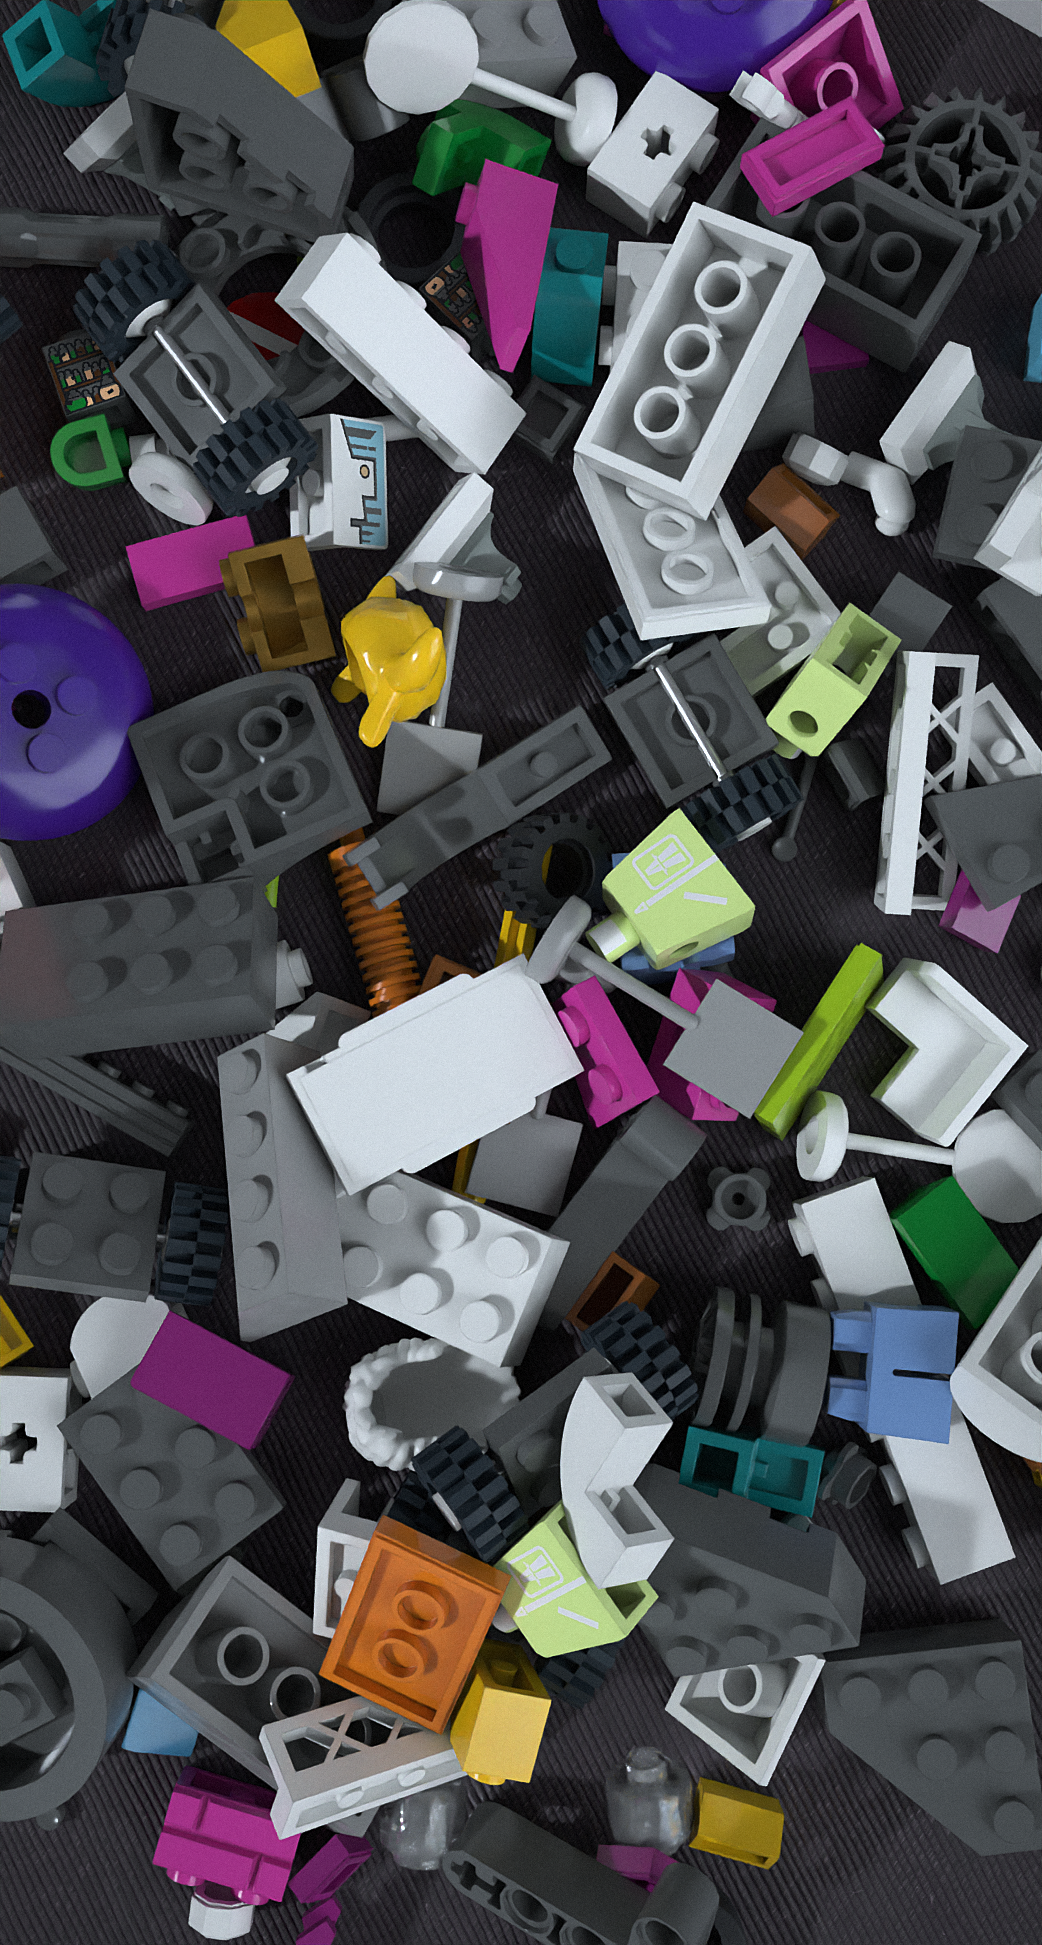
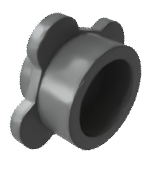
M716 1167L708 1174L706 1181L712 1190V1206L706 1212V1219L710 1226L716 1230H725L730 1225H746L752 1231H760L767 1226L770 1214L765 1209L767 1202L765 1191L770 1186V1178L764 1170L754 1167L746 1173H733L725 1167ZM735 1193H741L744 1196V1202L741 1205L733 1203L732 1197Z
M853 1441L849 1442L843 1449L840 1447L835 1448L822 1464L819 1480L821 1484L817 1491V1497L823 1501L827 1499L832 1505L840 1503L847 1509L856 1506L869 1490L877 1472V1465L867 1459L868 1451L863 1447L859 1448Z

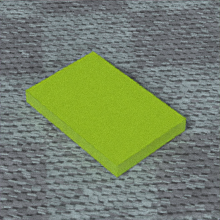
M863 943L859 946L856 945L802 1028L801 1031L804 1033L754 1111V1115L762 1128L781 1141L785 1138L810 1095L815 1091L866 1012V1004L884 983L882 955Z

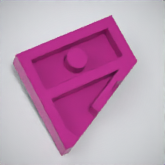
M595 975L573 986L552 1003L555 1015L585 1070L577 1074L575 1078L589 1122L594 1130L660 1093Z

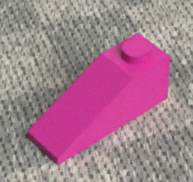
M486 159L477 186L468 182L465 183L455 222L466 225L460 254L500 369L513 373L531 329L558 184Z

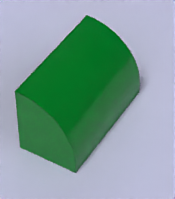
M951 1175L920 1186L890 1213L889 1218L951 1309L959 1312V1320L967 1330H976L989 1318L1019 1272V1269Z

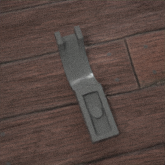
M581 705L575 706L476 770L411 807L346 852L342 857L349 867L357 863L376 893L370 901L376 911H380L409 892L410 888L420 879L450 858L495 832L509 827L613 758Z

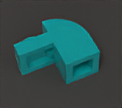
M41 0L3 33L2 37L22 91L53 105L74 108L97 105L115 98L107 90L110 80L101 81L98 74L100 65L96 64V55L110 10L115 8L117 0H97L80 16L49 0Z
M550 227L535 305L531 379L536 375L545 382L592 387L608 245L607 233Z
M713 1420L708 1428L690 1424L678 1484L713 1497L716 1496L720 1488L771 1508L812 1518L825 1448L811 1444L800 1448L759 1439L755 1427L741 1424L734 1433L724 1432L721 1427V1421Z

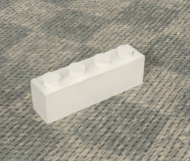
M352 233L318 237L274 301L455 472L486 474L527 414L510 397L513 393L510 385L496 373L486 369L483 370L468 355L471 349L464 338L452 329L440 326L424 310L427 304L423 297L408 284L395 281L379 265L381 257L370 243Z

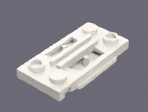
M524 953L474 979L468 974H460L344 1033L338 1040L339 1048L285 1076L347 1196L353 1195L401 1168L406 1173H415L533 1110L536 1105V1096L585 1071L540 984L525 975L528 961Z

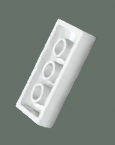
M1042 1236L950 1378V1389L956 1404L975 1427L1007 1450L1041 1463Z

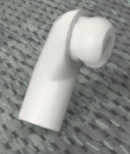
M852 451L847 458L849 462L841 476V481L871 492L874 507L878 514L875 518V525L881 533L887 536L903 534L908 529L909 522L914 518L916 502L906 474L900 468Z

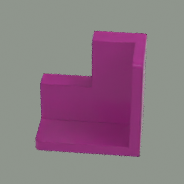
M169 1310L132 1376L130 1384L134 1389L242 1447L251 1450L258 1447L296 1376Z

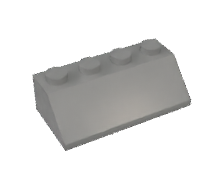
M266 1033L217 1057L240 1341L246 1342L255 1341L348 1304L333 1168L285 1077L288 1073L321 1058L320 1051Z
M225 1556L164 1617L126 1675L127 1679L276 1791L279 1788L259 1739L262 1726L360 1696L318 1675L332 1639L314 1634L313 1620L231 1556ZM366 1717L351 1722L345 1736L369 1747H374L386 1743L392 1729ZM340 1726L331 1729L338 1732ZM399 1733L397 1739L406 1735ZM305 1737L284 1743L296 1772L324 1763L330 1750ZM337 1753L335 1759L340 1758V1757H344V1756L341 1755V1754H339V1753ZM380 1806L323 1826L333 1832L362 1838Z

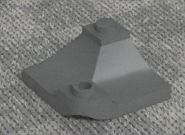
M276 670L250 675L224 684L129 726L127 734L164 833L175 846L189 886L254 877L265 893L268 891L266 885L300 860L350 832L373 822L333 727L334 724L316 685L309 677L301 673ZM293 706H303L302 712L296 717H286V713Z

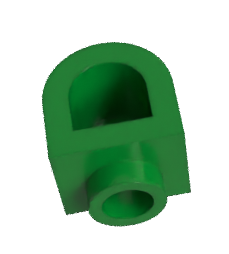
M105 414L66 424L55 434L51 443L50 455L52 464L57 473L72 486L81 490L94 491L128 482L123 467L131 466L132 460L126 433L123 427L112 430Z

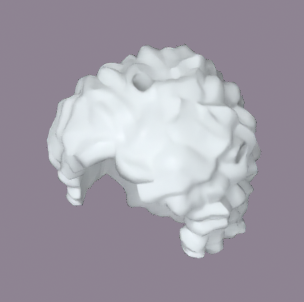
M412 1338L411 1340L401 1339L399 1343H393L389 1346L384 1345L379 1348L378 1352L369 1353L361 1357L360 1362L351 1366L350 1380L345 1383V1402L342 1405V1408L346 1411L349 1440L365 1459L373 1461L377 1466H386L394 1471H400L404 1468L415 1471L411 1458L456 1425L467 1431L469 1437L478 1443L482 1453L485 1454L489 1446L482 1430L520 1402L521 1389L517 1384V1378L514 1376L515 1366L499 1368L436 1338H430L426 1341L420 1338Z

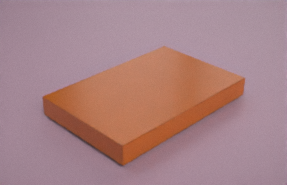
M382 1515L373 1532L318 1675L442 1735L503 1598L511 1575L390 1517Z

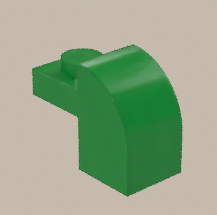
M456 99L438 110L435 121L421 135L416 148V158L419 160L412 184L431 196L461 185L465 186L466 182L477 186L486 159L538 177L552 140L497 109L468 100Z

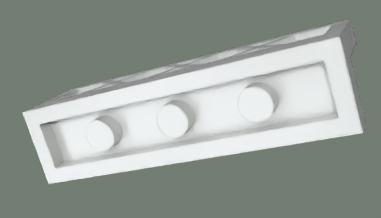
M898 651L874 897V904L885 914L911 915V909L945 911L956 884L958 861L939 828L927 838H924L919 832L922 797L931 789L937 795L946 793L939 783L949 774L948 793L965 790L979 655ZM935 666L961 667L958 695L938 711L932 704ZM956 710L955 727L953 729L946 721V718ZM938 725L953 742L952 757L945 765L931 775L925 768L928 735ZM943 838L942 856H940L933 846ZM925 853L940 868L938 895L913 894L916 860Z
M360 1695L262 1726L259 1739L279 1788L270 1812V1817L279 1840L468 1775L462 1771L450 1742L451 1715L441 1735ZM366 1717L392 1729L387 1742L374 1747H369L345 1736L351 1722ZM340 1726L338 1732L331 1729ZM399 1733L406 1735L397 1739ZM305 1737L330 1749L324 1763L296 1772L284 1743ZM337 1753H339V1754H341V1755L344 1756V1757H340V1758L335 1759Z

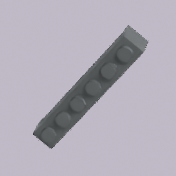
M0 1035L1 1061L167 1157L177 1156L196 1123L187 1117L190 1112L187 1108L172 1100H168L166 1105L153 1098L155 1090L137 1080H134L131 1085L120 1079L119 1075L122 1071L105 1061L100 1060L98 1065L84 1058L87 1053L26 1061Z

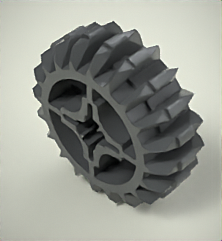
M957 86L951 92H948L945 101H942L936 94L931 92L928 98L924 99L921 108L911 105L903 113L900 124L895 123V126L888 132L885 141L886 148L883 149L881 159L877 161V172L880 174L878 179L982 234L977 248L988 257L997 250L1001 242L1009 244L1010 241H1013L1019 234L1022 226L1025 223H1029L1037 209L1035 204L1042 194V153L1035 151L1039 143V131H1022L1026 122L1025 111L1009 116L1004 112L1006 109L1005 96L996 101L994 105L984 102L982 87L973 93L971 100H965ZM946 142H953V143H950V144H940V143H946ZM959 160H960L961 163H962V164H961V169H960V174H958V173H959V165H958ZM961 176H962L961 184H962L963 187H962V189H961V191H960V190H959V183H960V178H961ZM988 202H993V203H994V204H992V205L986 207V205H987ZM972 205L985 207L974 210H963L964 208Z

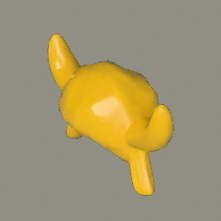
M384 576L372 589L367 599L348 612L341 621V634L348 666L336 677L331 687L332 695L340 703L352 701L360 692L367 695L369 706L360 722L359 737L364 744L371 748L378 746L382 742L392 721L403 723L416 719L423 710L435 704L447 678L446 649L443 643L442 631L434 627L422 606L407 600H401L400 598L396 599L397 586L392 576Z

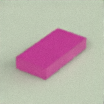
M849 96L743 153L740 169L771 216L774 217L880 160L885 145L852 96Z
M247 515L242 517L233 516L232 518H226L125 547L141 605L145 611L224 590L225 585L220 571L219 560L228 558V553L231 551L255 546L256 544Z

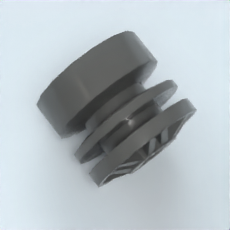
M715 1286L710 1294L705 1312L701 1320L699 1319L690 1349L688 1368L692 1374L689 1377L696 1383L698 1388L696 1393L699 1395L698 1400L689 1407L690 1424L708 1428L713 1421L719 1399H721V1427L724 1432L734 1433L739 1428L748 1405L754 1406L756 1433L759 1439L803 1448L808 1444L815 1429L827 1380L831 1347L829 1312L825 1308L783 1300L778 1305L769 1327L762 1326L761 1298L758 1294L748 1292L743 1298L737 1318L734 1320V1291L730 1288Z

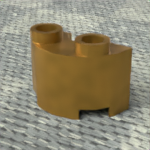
M304 533L231 551L228 553V558L219 560L220 571L228 597L240 595L247 613V617L237 619L243 649L246 656L258 655L262 672L277 671L336 656L333 639L324 612V602L312 558L307 550Z

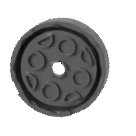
M0 1530V1650L9 1651L15 1655L33 1646L68 1704L55 1719L0 1747V1822L26 1820L40 1816L57 1808L79 1791L121 1732L133 1708L131 1701L134 1683L127 1679L126 1675L138 1658L136 1641L130 1622L115 1594L105 1582L89 1567L61 1549L57 1544L49 1541L45 1547L24 1540L12 1538V1531Z

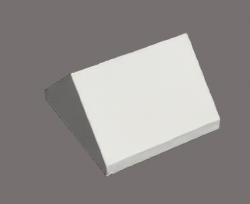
M819 1653L681 1676L665 1710L758 1785L767 1786L826 1660L823 1654Z

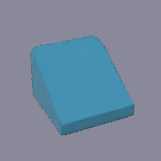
M139 1688L121 1748L138 1753L191 1757L199 1732Z

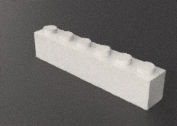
M862 1176L792 1202L797 1217L789 1219L788 1225L800 1255L803 1257L811 1254L819 1278L810 1281L818 1307L825 1308L830 1313V1311L847 1309L864 1310V1301L908 1306L921 1304L875 1178ZM834 1350L844 1376L858 1377L860 1352ZM894 1369L896 1371L912 1372L911 1370ZM942 1374L949 1379L948 1374ZM952 1398L949 1444L873 1434L864 1431L870 1443L879 1440L887 1464L878 1468L879 1474L893 1506L900 1503L903 1504L911 1527L903 1529L901 1532L907 1551L916 1569L925 1566L939 1584L942 1585L1015 1558L963 1414L954 1398Z

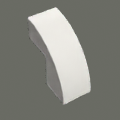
M632 1372L587 1376L582 1379L568 1411L561 1444L560 1479L566 1520L578 1555L598 1590L648 1579L675 1539L633 1486L673 1422Z

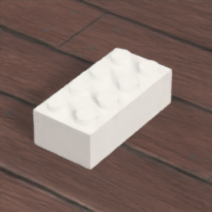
M693 202L573 450L596 473L706 521L826 280L812 247Z
M402 1169L351 1196L346 1195L333 1170L347 1297L499 1368L520 1366L570 1242L415 1174L406 1173Z

